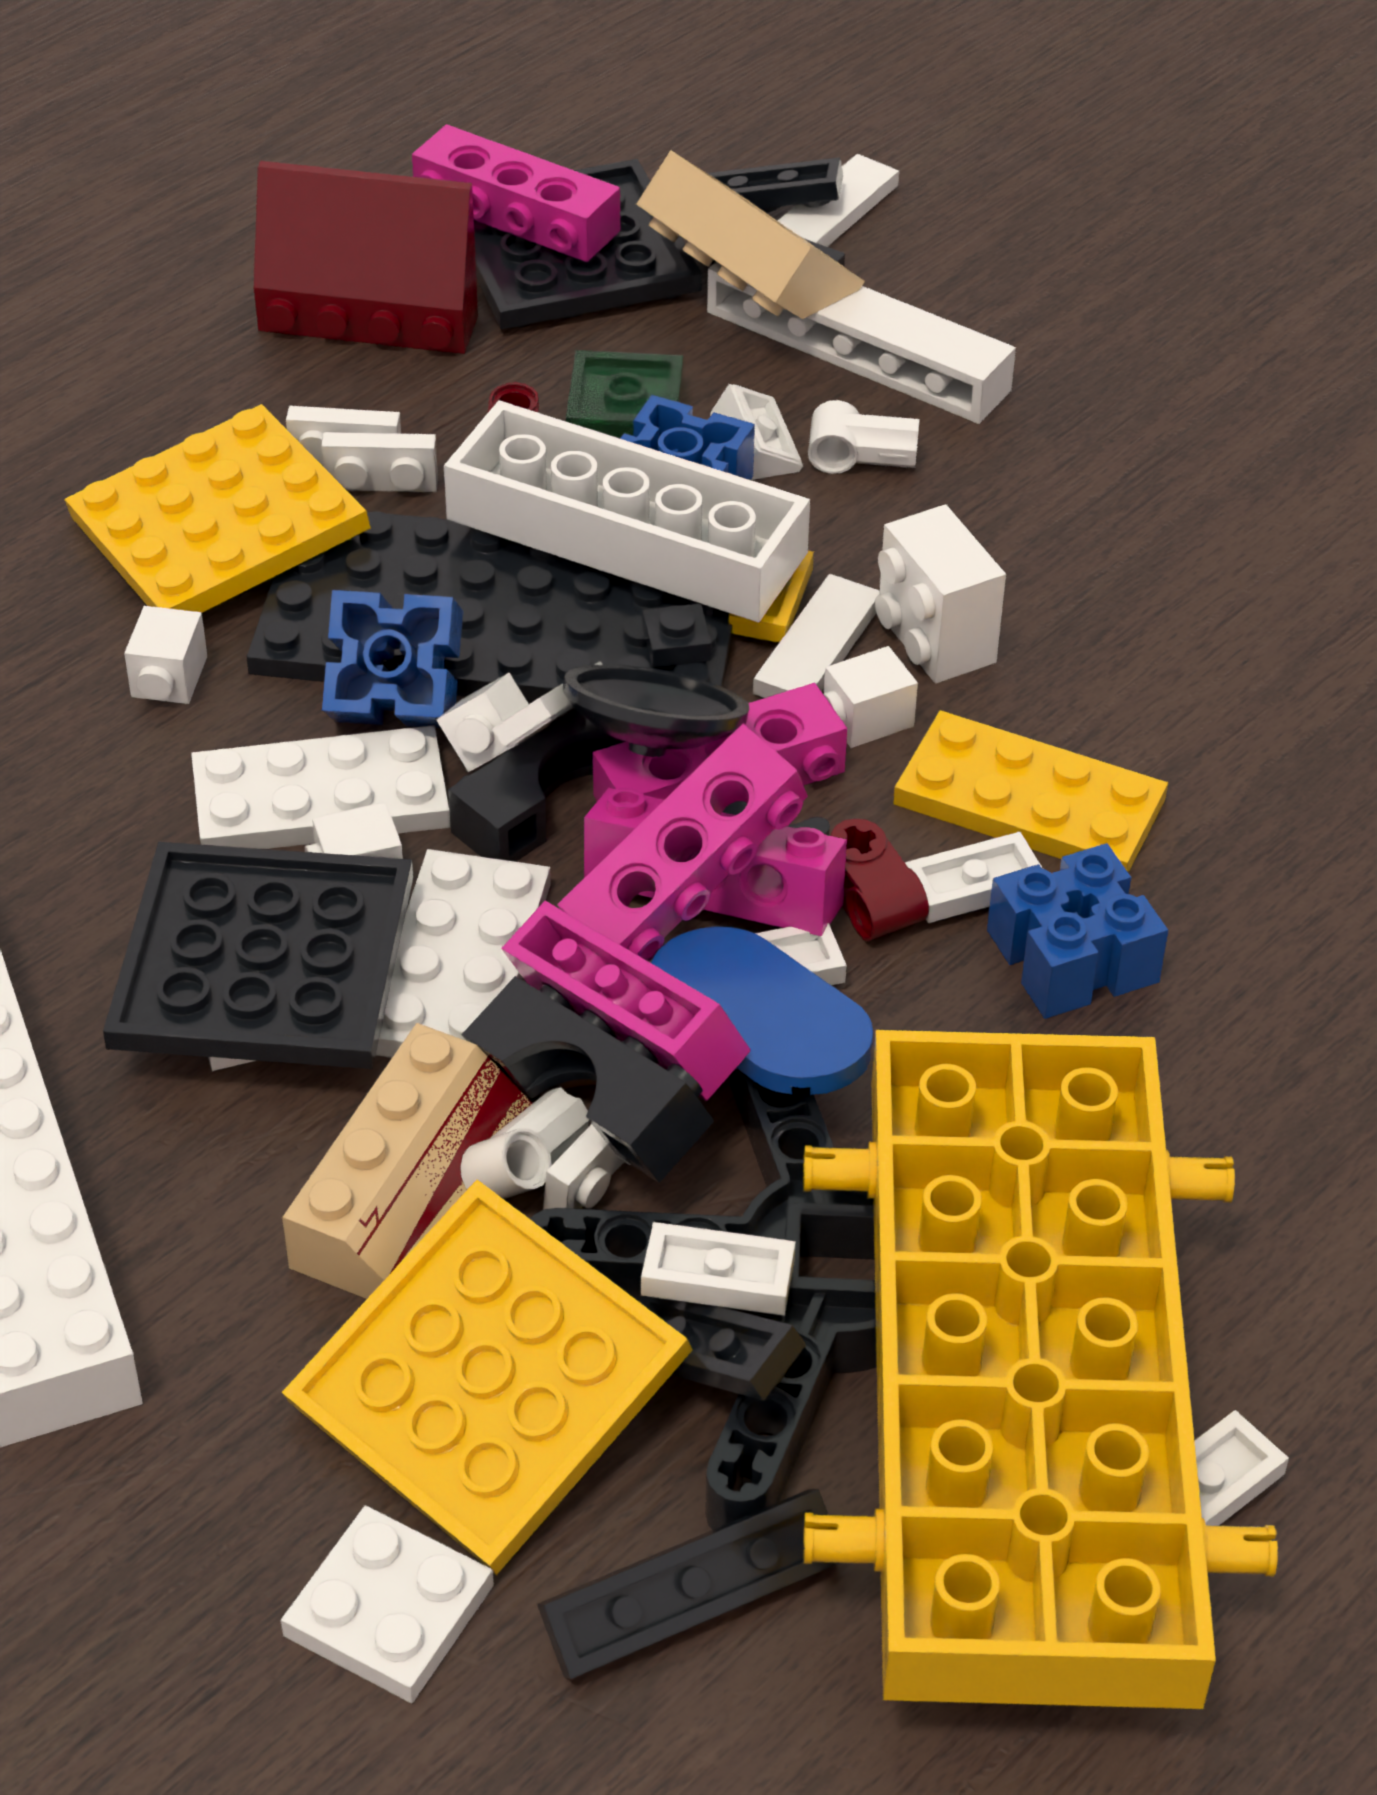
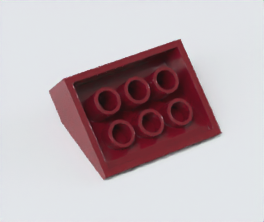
M260 161L257 176L253 287L258 331L465 354L478 318L472 183Z

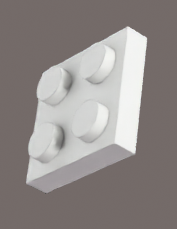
M365 1505L282 1617L283 1636L413 1704L494 1586L493 1570Z

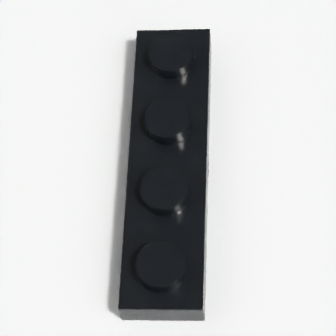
M819 1489L803 1491L538 1603L539 1612L563 1677L568 1679L575 1678L839 1564L835 1562L804 1564L805 1513L828 1515Z

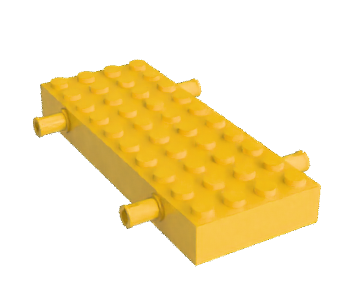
M876 1030L871 1082L872 1142L868 1143V1149L816 1148L805 1145L803 1189L806 1192H811V1190L867 1191V1198L874 1199L879 1509H875L874 1516L813 1515V1513H805L804 1564H812V1562L872 1563L874 1571L881 1572L883 1700L1203 1709L1216 1662L1207 1573L1264 1574V1576H1275L1278 1559L1277 1541H1271V1539L1276 1538V1529L1273 1525H1264V1527L1207 1526L1201 1513L1171 1199L1212 1200L1231 1203L1235 1185V1171L1232 1169L1234 1164L1233 1158L1170 1157L1165 1144L1155 1037Z

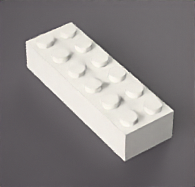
M499 400L444 465L447 520L755 622H760L808 553L810 499Z

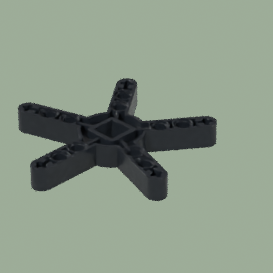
M737 1068L730 1074V1087L766 1184V1188L750 1203L742 1217L551 1208L542 1210L530 1218L531 1221L637 1301L642 1297L641 1275L653 1222L796 1241L795 1259L785 1316L722 1307L793 1325L806 1346L785 1374V1376L797 1378H783L764 1401L742 1394L738 1395L709 1459L706 1471L705 1515L707 1523L712 1530L779 1502L833 1374L854 1373L877 1368L875 1278L874 1280L799 1277V1256L875 1260L874 1199L867 1198V1191H804L805 1145L816 1148H834L814 1094L810 1095V1087H792V1094L775 1092L759 1085ZM762 1432H764V1433H771V1434H773V1435H772V1436H760V1435H757V1433H762ZM743 1476L752 1480V1482L743 1485Z

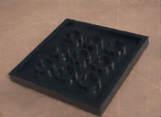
M638 159L574 170L620 187V232L588 262L474 220L476 279L500 329L526 327L532 323L563 317L573 318L584 313L610 308H625L631 304L662 298H676L682 294L702 291V273L693 257L682 250L685 246L682 237L679 235L674 243L649 226L653 216L636 205L650 183Z
M158 842L103 1029L106 1049L373 1069L413 882L412 859Z

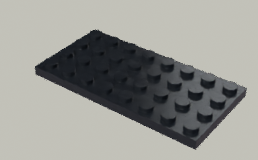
M375 511L367 512L370 529L273 577L247 654L248 674L324 682L326 662L341 663L342 651L328 638L332 590L381 593L392 606V609H403L404 594L453 597L463 610L460 657H445L444 669H447L457 681L456 696L467 697L505 674L510 673L526 701L532 703L563 684L564 676L569 670L581 666L595 665L600 661L602 665L637 666L679 673L723 687L733 634L732 625L729 624L730 613L447 519L386 514ZM701 604L712 642L711 661L652 667L643 632V610ZM396 649L393 659L383 660L382 665L389 672L394 671L398 666L402 665L405 656L400 652V649Z

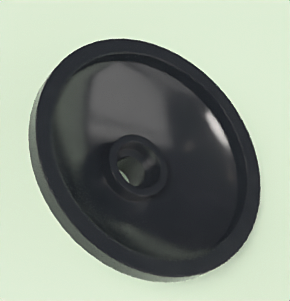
M627 665L581 666L566 672L563 682L565 696L571 705L602 732L629 742L628 749L631 752L649 757H662L665 755L666 749H692L733 734L743 723H747L750 708L747 701L741 696L714 683L679 673Z

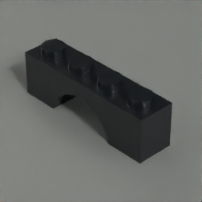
M576 709L566 715L557 717L541 731L509 749L503 755L473 774L464 776L456 785L448 789L451 833L480 857L518 861L547 842L545 799L549 794L570 780L593 775V752L626 741L602 732Z
M515 976L461 1034L466 1041L476 1044L515 1086L531 1099L543 1091L566 1081L578 1079L596 1080L595 1095L586 1117L616 1155L658 1183L665 1178L714 1122L697 1098L703 1092L702 1087L688 1072L674 1063H671L667 1069L662 1068L658 1065L659 1062L656 1057L643 1044L631 1036H628L623 1042L617 1040L611 1028L591 1011L585 1010L580 1016L574 1013L570 1003L549 985L544 984L540 990H537Z

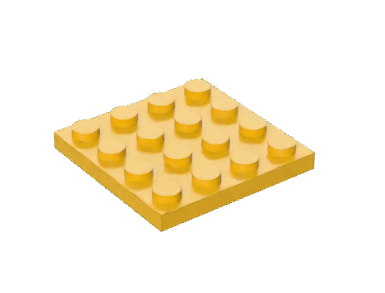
M262 404L252 409L241 411L233 418L207 431L193 434L182 443L153 457L143 458L136 462L134 466L103 481L93 482L86 486L84 490L65 498L71 518L147 606L193 612H204L371 528L367 511Z
M476 1179L282 1391V1394L291 1405L497 1575L693 1350L686 1337Z

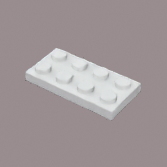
M435 725L191 753L201 845L272 849L315 844L312 818L386 802L397 834L450 828L449 805Z
M427 849L404 919L376 1055L393 1057L416 1023L465 1040L461 1034L515 976L522 980L523 977L501 948L537 908L546 901L551 885L550 867Z

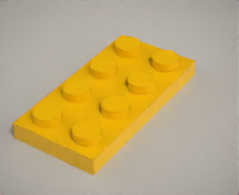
M940 710L894 788L893 805L994 838L1021 832L1031 850L1059 859L1066 855L1108 843L1129 873L1166 800L1168 782Z

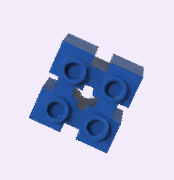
M651 395L633 420V436L624 433L620 438L751 480L753 477L754 423L715 412L712 413L708 420L693 416V406Z
M332 590L328 638L342 651L341 663L326 662L322 711L335 722L383 725L384 710L395 711L394 715L405 726L423 727L435 725V728H441L437 719L456 704L457 681L447 669H444L445 657H460L463 610L455 599L445 596L404 594L403 609H392V606L381 593ZM400 649V652L405 656L404 662L396 670L389 672L382 665L383 660L393 659L395 650Z
M1108 843L1063 856L1060 871L1051 873L1042 869L1037 864L994 877L992 880L987 932L1009 965L1024 961L1021 984L1044 1019L1090 1005L1093 990L1107 986L1113 997L1160 982L1169 930L1144 895L1135 897L1129 894L1131 876Z

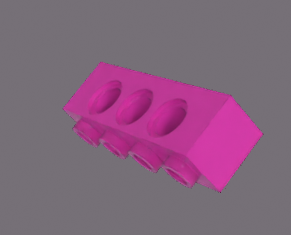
M447 124L412 153L413 177L472 183L474 220L585 262H588L620 232V187Z
M815 682L748 703L750 708L745 725L798 770L803 785L822 781L845 772L848 728ZM729 736L697 748L666 749L665 755L662 757H649L631 752L628 749L629 742L593 752V796L598 801L608 788H631L642 792L645 796L665 800Z
M743 723L557 904L559 909L650 962L657 951L663 946L664 938L682 920H690L704 909L714 888L729 874L735 875L745 869L754 858L757 846L773 830L785 828L797 817L802 809L803 801L808 797L798 770ZM737 801L748 802L746 808L741 813L730 817L721 816L722 811L729 804ZM690 846L702 847L694 859L687 862L675 861L677 855L683 849ZM644 891L655 892L653 899L647 905L640 908H629L631 900L637 894Z
M608 788L584 817V878L664 800L645 796L642 792L631 788ZM723 812L721 813V816H726V817L735 816V815L728 814V813H723ZM786 826L780 830L775 829L757 846L754 858L745 869L735 875L729 874L711 891L710 899L703 910L782 928L791 926L810 932L813 935L822 936L828 923L829 925L843 906L847 839L824 835L820 830L810 827L792 828ZM690 846L683 849L677 855L675 861L687 862L694 859L702 847ZM644 891L638 895L653 898L655 892Z
M544 901L501 948L527 984L537 990H540L544 984L549 985L570 1003L574 1013L579 1016L585 1010L591 1011L611 1028L617 1040L623 1042L628 1036L633 1037L656 1057L659 1062L658 1065L662 1068L667 1069L671 1063L680 1066L700 1084L703 1092L699 1097L705 1101L713 1095L751 1051L719 1003L547 901Z

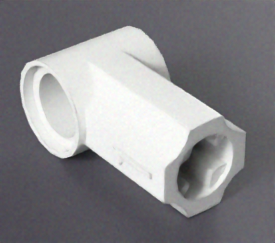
M839 400L827 401L820 404L814 410L808 447L809 461L818 470L829 474L848 471L855 463L915 468L920 419L861 415L854 406L847 402Z
M561 1087L552 1089L490 1139L469 1146L463 1154L460 1165L461 1177L466 1189L477 1179L502 1199L542 1186L546 1180V1171L588 1128L589 1120L586 1117L588 1110L581 1098L567 1094Z

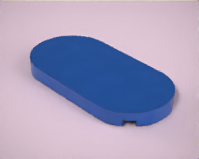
M732 927L700 928L680 934L669 940L653 957L651 964L721 1005L751 1049L750 1053L736 1068L759 1085L775 1092L792 1094V1087H810V1095L825 1094L846 1087L867 1070L873 1046V1027L867 1013L856 1002L763 937L747 930Z

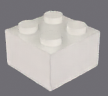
M946 504L884 524L883 549L878 555V564L881 572L879 595L875 599V609L881 624L886 629H891L903 643L910 660L916 665L920 664L935 684L996 663L1006 573Z

